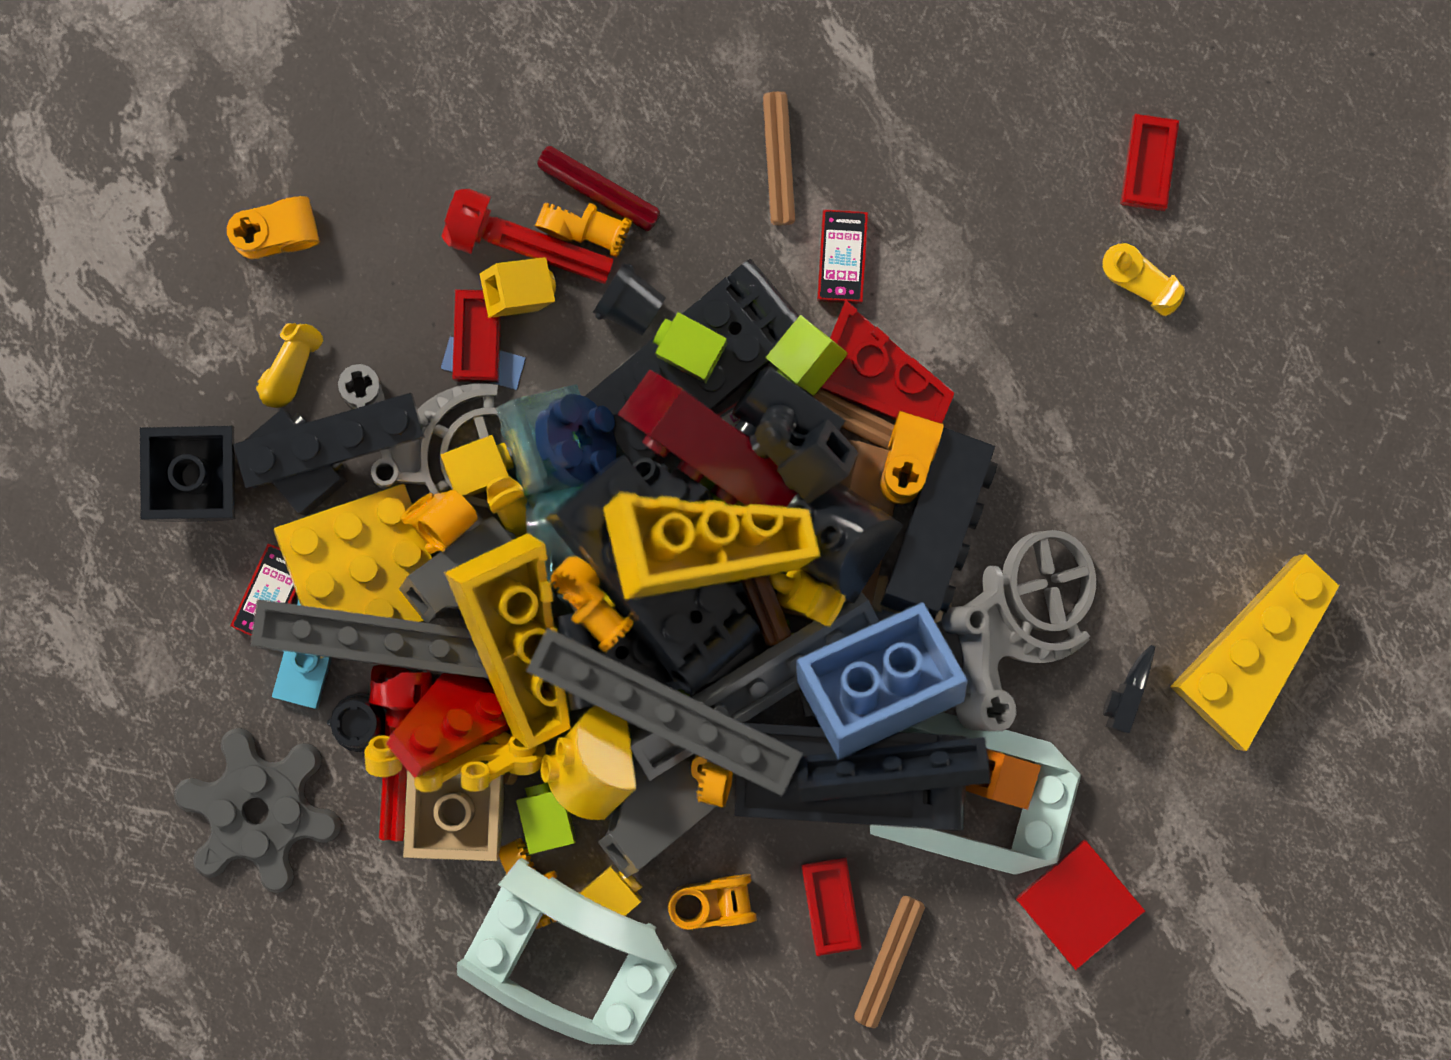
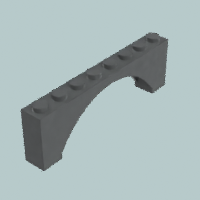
M492 515L451 544L444 552H440L408 575L399 590L425 623H430L436 618L464 619L445 572L516 539L514 533L507 531L503 524L499 523ZM552 591L553 601L551 602L554 624L555 617L572 614L574 611L562 595H556ZM627 721L629 735L642 728ZM631 751L636 789L611 813L607 834L598 841L625 878L639 871L717 807L698 802L697 796L702 795L697 794V791H702L703 788L698 787L699 783L692 776L691 766L686 759L654 779L649 780Z

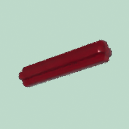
M547 146L542 151L537 164L544 172L621 217L632 220L633 224L645 231H650L656 224L660 211L654 205L552 146Z

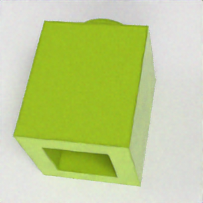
M679 312L676 314L673 322L668 319L663 321L653 340V343L659 346L656 351L659 359L705 384L728 344L727 338Z
M800 315L766 358L778 368L777 372L814 396L848 353L819 328Z
M548 782L525 788L527 796L519 798L516 802L529 854L574 844L577 838L571 814L556 800Z

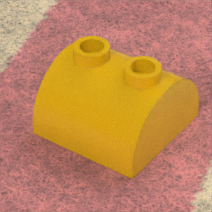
M597 705L590 708L564 738L558 739L556 747L551 754H545L542 758L541 776L543 781L548 782L556 800L570 813L584 819L605 820L636 789L627 720Z

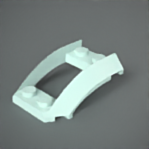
M944 712L900 731L906 733L967 736L968 739L985 737L986 748L1034 761L1035 764L1041 765L1029 808L1028 810L1022 808L1011 850L938 829L870 825V834L1014 875L1058 863L1081 773L1051 742L1009 730H969L959 722L957 716Z
M520 858L498 884L501 886L497 897L464 959L457 962V976L516 1013L561 1034L589 1044L633 1045L677 967L669 950L665 951L655 932L657 927L650 923L643 924L616 913L579 894L553 877L548 879L529 867V862ZM543 913L589 938L628 953L593 1020L557 1006L509 979Z

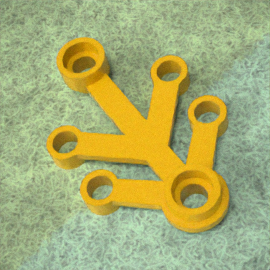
M504 732L488 740L487 742L490 744L478 745L414 778V786L422 792H433L441 788L443 782L461 772V785L464 789L468 791H481L486 789L491 781L508 771L515 775H529L537 772L541 767L542 758L546 754V747L544 743L528 749L515 736ZM390 736L374 737L365 748V769L373 776L389 777L397 774L402 769V763L386 745ZM479 761H490V762L487 763V764H485V763L479 762Z

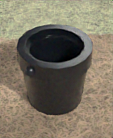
M623 263L592 313L595 314L598 320L606 318L642 336L666 297L638 276L631 264L626 265Z
M358 693L348 695L338 702L332 711L331 719L327 721V725L331 727L332 734L337 742L347 750L364 752L371 739L377 736H385L387 709L382 708L380 705L369 703L370 694Z

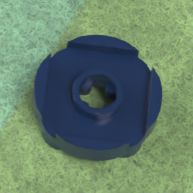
M567 394L550 402L548 408L540 412L535 424L536 446L542 460L544 461L549 458L552 465L558 470L552 473L558 481L570 487L581 488L610 462L616 459V440L613 432L615 426L614 416L607 407L597 406L590 399L578 394ZM573 433L578 437L580 446L577 441L572 439Z

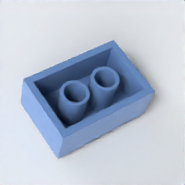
M920 603L797 659V682L838 759L844 758L961 704L965 700L967 679L924 603Z

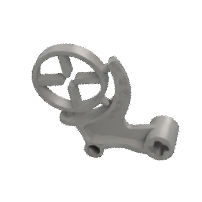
M355 364L347 367L341 373L338 381L339 392L349 407L356 409L385 400L379 378L369 366ZM357 377H363L364 383L372 382V385L366 388L367 395L362 398H357L355 391L349 394L347 390L354 387L353 379ZM468 384L447 389L421 405L418 409V414L425 438L380 451L382 459L377 460L373 464L371 475L374 483L381 489H389L397 484L404 483L426 485L429 492L433 494L442 493L449 489L453 490L441 461V456L440 464L444 479L435 485L431 479L428 468V450L432 435L435 434L443 438L440 454L446 453L455 433L464 424L473 419L479 439L487 437L488 432L483 419L484 416H496L507 419L516 424L527 436L529 441L507 447L510 457L530 451L533 452L531 473L522 485L525 493L531 488L537 477L540 454L536 446L535 434L530 426L516 414L505 409L494 408V397H497L498 385ZM483 398V408L475 409L462 415L449 429L439 424L457 406L473 399ZM382 468H391L394 474L390 480L382 481L377 477L378 472ZM474 496L466 498L471 505L490 508L489 503L485 499H479Z
M1038 531L1021 538L1007 555L1003 572L998 566H988L983 573L984 592L964 606L950 607L948 612H944L941 621L944 630L949 634H958L962 646L963 673L967 679L965 700L956 706L959 722L969 730L1004 731L1014 722L1016 704L1012 696L1002 690L998 673V662L1002 657L1007 656L1027 663L1053 662L1073 654L1090 640L1088 632L1080 631L1077 623L1087 614L1094 600L1096 591L1095 567L1084 545L1072 535L1062 531ZM1048 538L1056 540L1067 547L1076 559L1078 567L1053 574L1055 568ZM1032 545L1040 574H1053L1051 576L1053 583L1067 582L1081 577V588L1077 603L1067 616H1065L1060 590L1057 587L1046 588L1048 586L1046 579H1035L1017 585V574L1021 559ZM1046 588L1044 595L1051 624L1042 622L1031 615L1024 606L1020 595ZM1011 612L1022 623L1021 627L1017 624ZM1032 629L1038 631H1061L1067 629L1070 637L1059 642L1046 643L1030 636Z

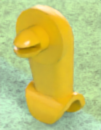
M1116 244L1106 251L1103 257V270L1111 282L1151 302V307L1162 316L1171 315L1180 306L1185 295V288L1175 275H1171L1170 278L1167 277L1141 255L1135 246L1130 244Z
M287 323L283 327L280 337L285 342L272 366L257 381L259 385L256 386V390L262 403L267 407L281 408L293 400L310 352L318 350L322 345L323 336L315 327L309 324Z
M502 475L488 483L487 502L489 503L490 510L493 514L497 512L507 531L514 533L516 538L527 533L532 535L541 527L544 519L542 511L535 502H531L526 497L518 481L507 475Z
M801 569L789 571L786 575L775 573L769 576L772 587L777 590L776 597L780 606L804 613L807 617L827 627L833 624L841 610L846 595L838 593L831 586L823 582H818Z

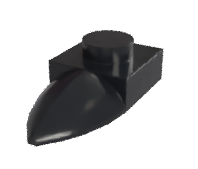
M1150 645L1137 658L1128 672L1124 684L1119 685L1118 691L1111 689L1103 709V715L1109 717L1106 727L1123 733H1130L1149 677L1156 646Z

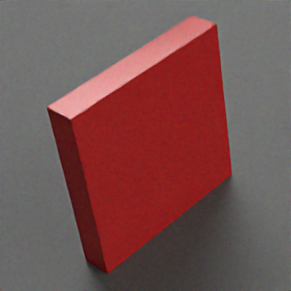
M1086 840L1081 841L1062 857L1058 863H1055L1015 897L1017 902L1075 970L1145 912L1143 907Z

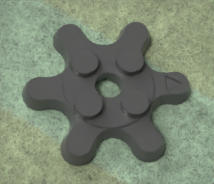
M235 728L228 731L221 741V750L226 759V770L222 777L214 782H204L196 778L182 780L175 788L174 800L180 809L186 812L202 814L210 824L211 833L209 839L194 854L193 863L199 874L209 878L219 876L233 860L245 858L257 866L263 887L270 892L280 893L287 890L293 884L294 870L289 860V852L293 844L304 838L322 843L332 841L339 835L341 821L334 811L314 807L305 797L304 788L306 782L319 770L322 762L321 754L315 746L307 743L296 745L283 760L268 762L258 755L253 735L246 729ZM251 798H260L268 805V817L261 824L249 822L245 815L246 802Z

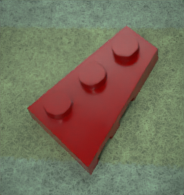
M845 300L830 338L843 348L848 355L822 385L821 389L895 420L899 411L942 424L954 392L915 358H911L890 340L887 334L880 328L875 327L853 305Z
M442 673L392 732L386 745L410 774L417 778L504 733L510 728L493 688L485 679Z

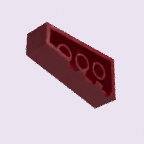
M651 369L618 413V415L646 434L642 441L643 444L663 458L669 452L673 453L681 459L677 465L678 469L698 483L705 476L715 484L710 492L730 506H734L739 501L746 507L749 505L787 508L792 499L798 494L788 488L782 476L777 472L779 466L771 458L763 459L755 453L747 436L686 391Z

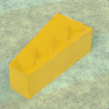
M619 493L603 508L625 600L798 570L820 556L809 510L760 505L740 507L725 505V502L706 501L705 503L679 501V498L659 497L657 499L639 498L637 494Z
M529 533L445 572V575L512 735L528 749H531L569 730L570 722L565 690L526 671L546 629L549 628L557 632L553 624L551 602L553 601L551 583L547 580L546 546L545 543Z
M1307 554L1294 556L1170 687L1233 748L1247 751L1339 585Z

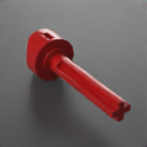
M472 189L455 191L441 235L449 247L472 254L475 244H480L483 238L488 243L533 259L546 257L547 264L602 284L606 283L614 259L502 218L490 216L491 210L488 209L491 196Z
M373 666L369 703L380 705L382 708L387 709L385 736H391L392 732L432 686V674L430 671L410 672L406 668ZM403 764L402 769L397 774L382 777L379 839L383 841L392 840L397 842L404 839L407 769Z

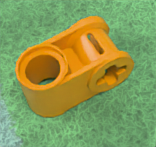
M305 196L290 197L270 205L242 210L234 214L227 225V236L231 244L235 246L238 253L248 259H259L283 252L305 250L316 246L320 242L310 199ZM254 227L257 231L254 234V242L247 243L243 238L247 236V228Z
M899 411L887 449L889 452L880 479L881 492L888 501L904 505L917 497L926 481L930 464L935 457L944 424ZM900 472L908 474L907 481L909 484L906 488L898 486L899 479L897 476Z
M449 490L437 494L429 493L412 504L401 515L400 519L404 524L412 525L425 541V550L432 554L436 551L444 552L478 521V516L472 505L461 494L454 490Z
M751 874L720 877L707 882L677 887L668 898L667 908L671 920L676 926L691 930L712 926H734L757 921L756 913L751 912L748 884L752 882ZM732 890H734L736 910H733L731 897ZM684 895H694L701 901V910L694 918L684 919L675 911L678 899Z

